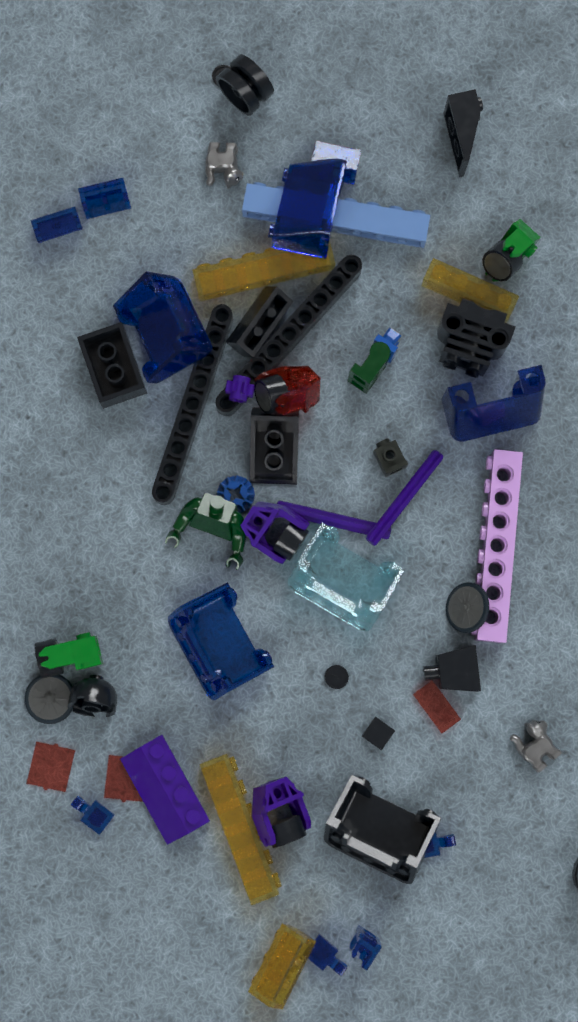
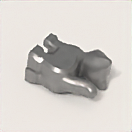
M210 142L205 167L206 184L208 186L213 185L215 181L214 173L225 172L224 180L227 188L230 189V186L236 185L243 179V172L237 168L236 154L238 153V147L236 143H226L225 152H219L220 142Z
M533 720L530 723H525L527 732L534 738L525 745L519 736L515 734L510 736V741L514 742L519 754L524 760L531 763L538 773L547 767V764L542 760L545 754L553 760L562 754L559 749L555 748L551 739L547 736L546 730L548 725L543 720Z

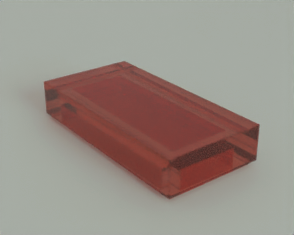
M433 680L413 693V696L441 734L461 720Z

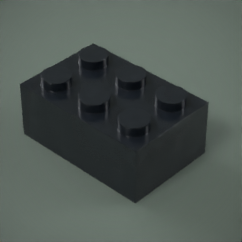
M122 322L77 337L99 403L103 409L147 394Z

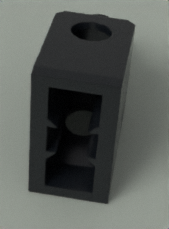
M476 645L436 655L437 665L423 666L424 680H438L439 689L481 691Z

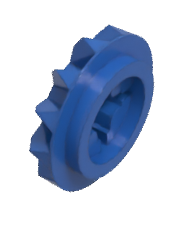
M237 475L227 477L220 483L217 496L231 501L232 495L227 489L235 491L242 486L240 494L244 500L241 498L232 500L237 505L238 512L242 513L249 509L254 501V488L246 478Z

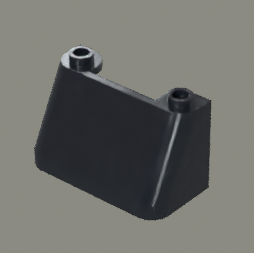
M351 775L326 822L324 841L332 848L400 882L412 884L439 826L441 817L429 809L419 810L415 815L372 794L373 789L367 779Z

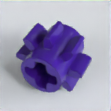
M234 375L232 381L227 380L225 393L230 394L229 400L247 403V397L253 398L255 387L254 384H250L251 379L249 377Z

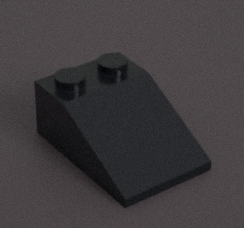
M476 89L448 95L443 113L459 177H463L480 120V113L483 111V102L481 97H477Z
M252 407L250 483L297 485L299 409L286 408L271 414H265L260 407Z

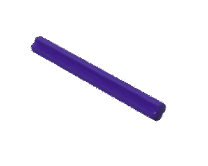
M433 450L368 533L366 540L371 545L375 546L378 544L442 461L443 455L439 451Z
M281 500L277 502V504L287 506L309 522L368 535L376 522ZM391 527L388 529V531L385 533L382 539H389L391 534Z

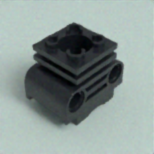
M462 298L459 307L447 303L437 331L438 339L445 344L439 362H442L443 366L450 370H456V368L465 370V374L470 377H483L489 368L490 361L499 359L511 342L516 326L504 323L507 313L481 308L470 300Z

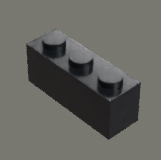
M265 286L226 340V343L241 356L254 358L291 306L293 300L277 286Z

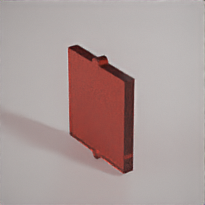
M36 742L26 784L40 786L44 790L53 789L66 792L75 750L59 747L57 743L50 745Z
M109 755L104 798L121 799L122 802H126V800L143 802L120 760L124 756Z

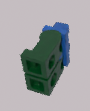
M391 328L387 330L383 337L378 334L370 348L367 359L362 366L356 363L353 365L347 381L367 394L384 371L387 362L391 363L393 361L401 335Z

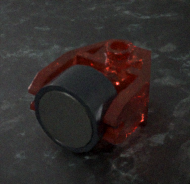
M282 366L263 372L255 378L254 393L256 401L265 414L278 412L279 414L286 415L299 410L307 413L309 408L314 407L320 400L321 378L309 366Z

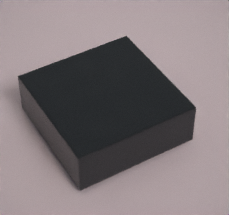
M375 716L362 734V737L382 751L395 730Z

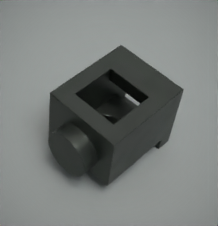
M388 438L376 444L377 448L374 449L373 453L385 478L407 468L408 463L396 440L390 442ZM386 452H393L394 458L388 459L385 455Z

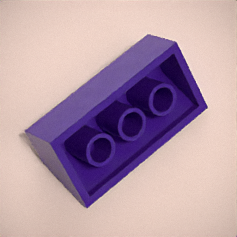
M163 735L156 737L120 759L167 845L210 822Z

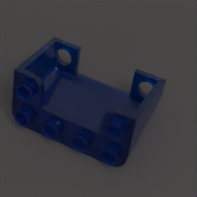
M542 365L517 371L519 380L513 385L512 397L479 405L476 403L471 382L447 387L441 401L452 438L456 441L464 442L536 424L541 417L546 384ZM459 390L466 391L469 395L468 401L466 402L460 396H455L456 392Z

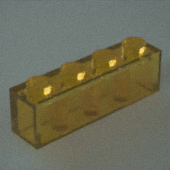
M435 258L432 259L421 285L458 303L464 298L474 302L481 308L507 313L504 323H507L519 298L514 293Z

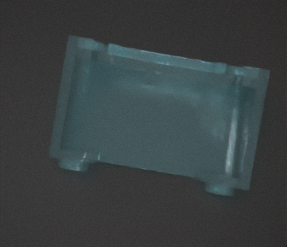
M322 522L296 563L288 579V585L294 592L362 631H369L383 611L405 570L394 562H383L379 567L338 544L340 536L337 530Z

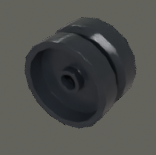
M240 54L230 63L231 69H223L216 76V83L224 96L238 110L247 116H251L259 108V101H266L274 93V88L263 70L249 57Z

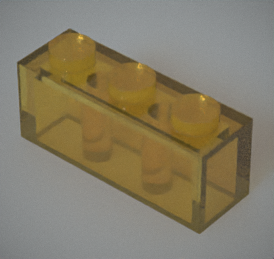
M282 923L275 933L269 950L264 955L257 974L252 979L248 992L268 1007L283 1010L316 941L296 927Z

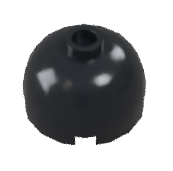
M90 675L89 678L78 681L72 687L67 707L69 709L72 706L74 713L83 716L95 717L93 713L106 712V717L115 715L117 694L114 687L105 681L102 676Z

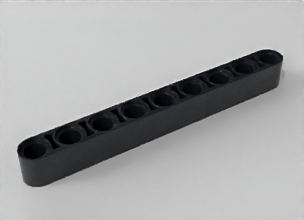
M352 254L345 256L237 375L249 377L251 379L250 384H255L257 380L268 377L359 278L362 269L361 259ZM353 264L357 267V270L349 272L345 269V266ZM338 281L342 286L334 289L330 286V283ZM317 298H323L327 303L323 306H318L314 301ZM305 314L310 316L311 320L308 323H302L298 318ZM291 331L296 336L292 340H286L283 335ZM272 348H276L280 351V354L277 357H270L267 352ZM260 365L265 370L262 374L257 375L252 372V368ZM224 388L217 396L215 403L218 412L228 417L232 416L244 403L232 401L233 405L231 408H221V402L226 399L229 400L230 394L225 393Z
M224 304L217 305L212 310L152 488V496L160 505H168L175 498L226 345V340L233 324L232 310ZM225 313L229 318L224 322H220L216 319L219 314ZM213 335H219L222 338L216 344L211 343L209 339ZM205 357H212L214 362L211 365L206 366L202 364V360ZM199 378H204L207 383L204 387L198 388L194 385L195 381ZM197 400L200 404L197 409L190 410L187 408L188 402ZM183 422H190L192 428L188 432H182L180 425ZM176 444L185 446L181 454H174L172 452ZM169 466L177 468V473L172 477L165 475V470ZM162 488H167L170 491L166 499H159L157 496L158 491Z

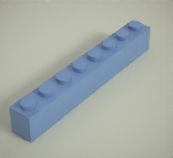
M260 182L247 183L242 207V215L247 218L420 248L425 246L430 215L421 210H412L411 212L405 211L398 206L382 207L375 202L359 203L352 198L336 199L329 194H322L321 196L312 195L311 192L306 190H299L298 192L289 191L288 188L283 186L275 188L266 187L265 184Z

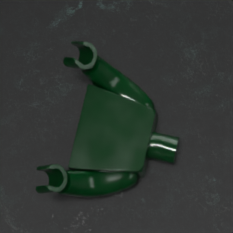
M204 493L202 498L195 497L182 507L173 525L174 530L167 534L165 544H167L168 539L174 538L176 540L174 548H176L181 539L180 532H184L189 524L190 527L232 541L233 554L227 559L226 567L229 568L231 561L234 560L237 563V570L243 563L240 552L244 551L247 538L240 526L244 518L238 512L235 503L225 500L221 496Z

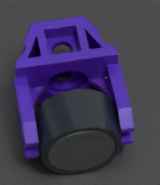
M257 502L253 505L240 526L245 535L249 537L252 547L257 548L274 561L283 564L286 559L291 560L309 533L307 527L310 523L285 505ZM282 517L290 521L289 525L283 531L275 546H272L267 542L265 534L276 518Z
M287 777L275 779L253 788L252 818L260 840L265 847L272 846L276 848L294 842L306 836V830L311 828V819L302 798L304 794L298 791ZM288 804L293 816L271 824L267 815L268 811Z

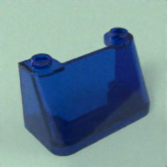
M335 158L293 163L289 165V168H284L282 182H285L276 222L275 224H270L268 238H272L271 248L327 259L329 241L339 196L342 192L347 160Z
M146 271L113 305L120 322L125 325L135 326L150 358V361L146 362L142 367L143 376L147 383H160L203 359L212 351V344L182 282L175 276Z
M228 582L181 605L168 616V624L202 688L211 700H217L274 668L270 653L261 648L255 650L233 608L236 606L238 597Z

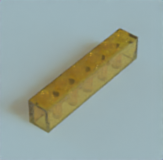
M317 236L311 238L309 242H292L287 247L280 249L271 247L259 254L250 252L242 255V258L234 260L233 258H225L213 265L204 263L192 270L201 302L331 271L335 268V259L329 237Z
M226 753L200 763L199 765L251 906L279 895L280 891L278 888L282 887V883L278 873L273 874L269 865L273 863V859L269 849L264 850L252 819V803L247 804L243 795L247 793L243 779L238 781L235 771L239 770L235 757H229V754Z

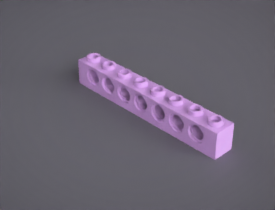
M494 449L491 456L488 455L486 460V470H490L489 479H485L484 493H488L487 502H483L482 516H485L486 519L485 526L480 528V540L484 541L483 549L478 551L477 563L481 564V573L476 574L475 584L481 586L485 592L488 587L495 588L498 596L495 600L489 599V611L495 614L496 620L493 624H488L485 621L478 630L471 632V635H475L476 641L506 643L523 452ZM497 471H505L508 474V480L500 481L497 477ZM495 494H503L506 498V503L504 505L496 503ZM494 517L503 519V528L499 529L493 525ZM492 540H497L501 543L502 550L500 552H494L491 549L490 544ZM490 564L498 565L500 568L498 576H493L489 573L488 567Z

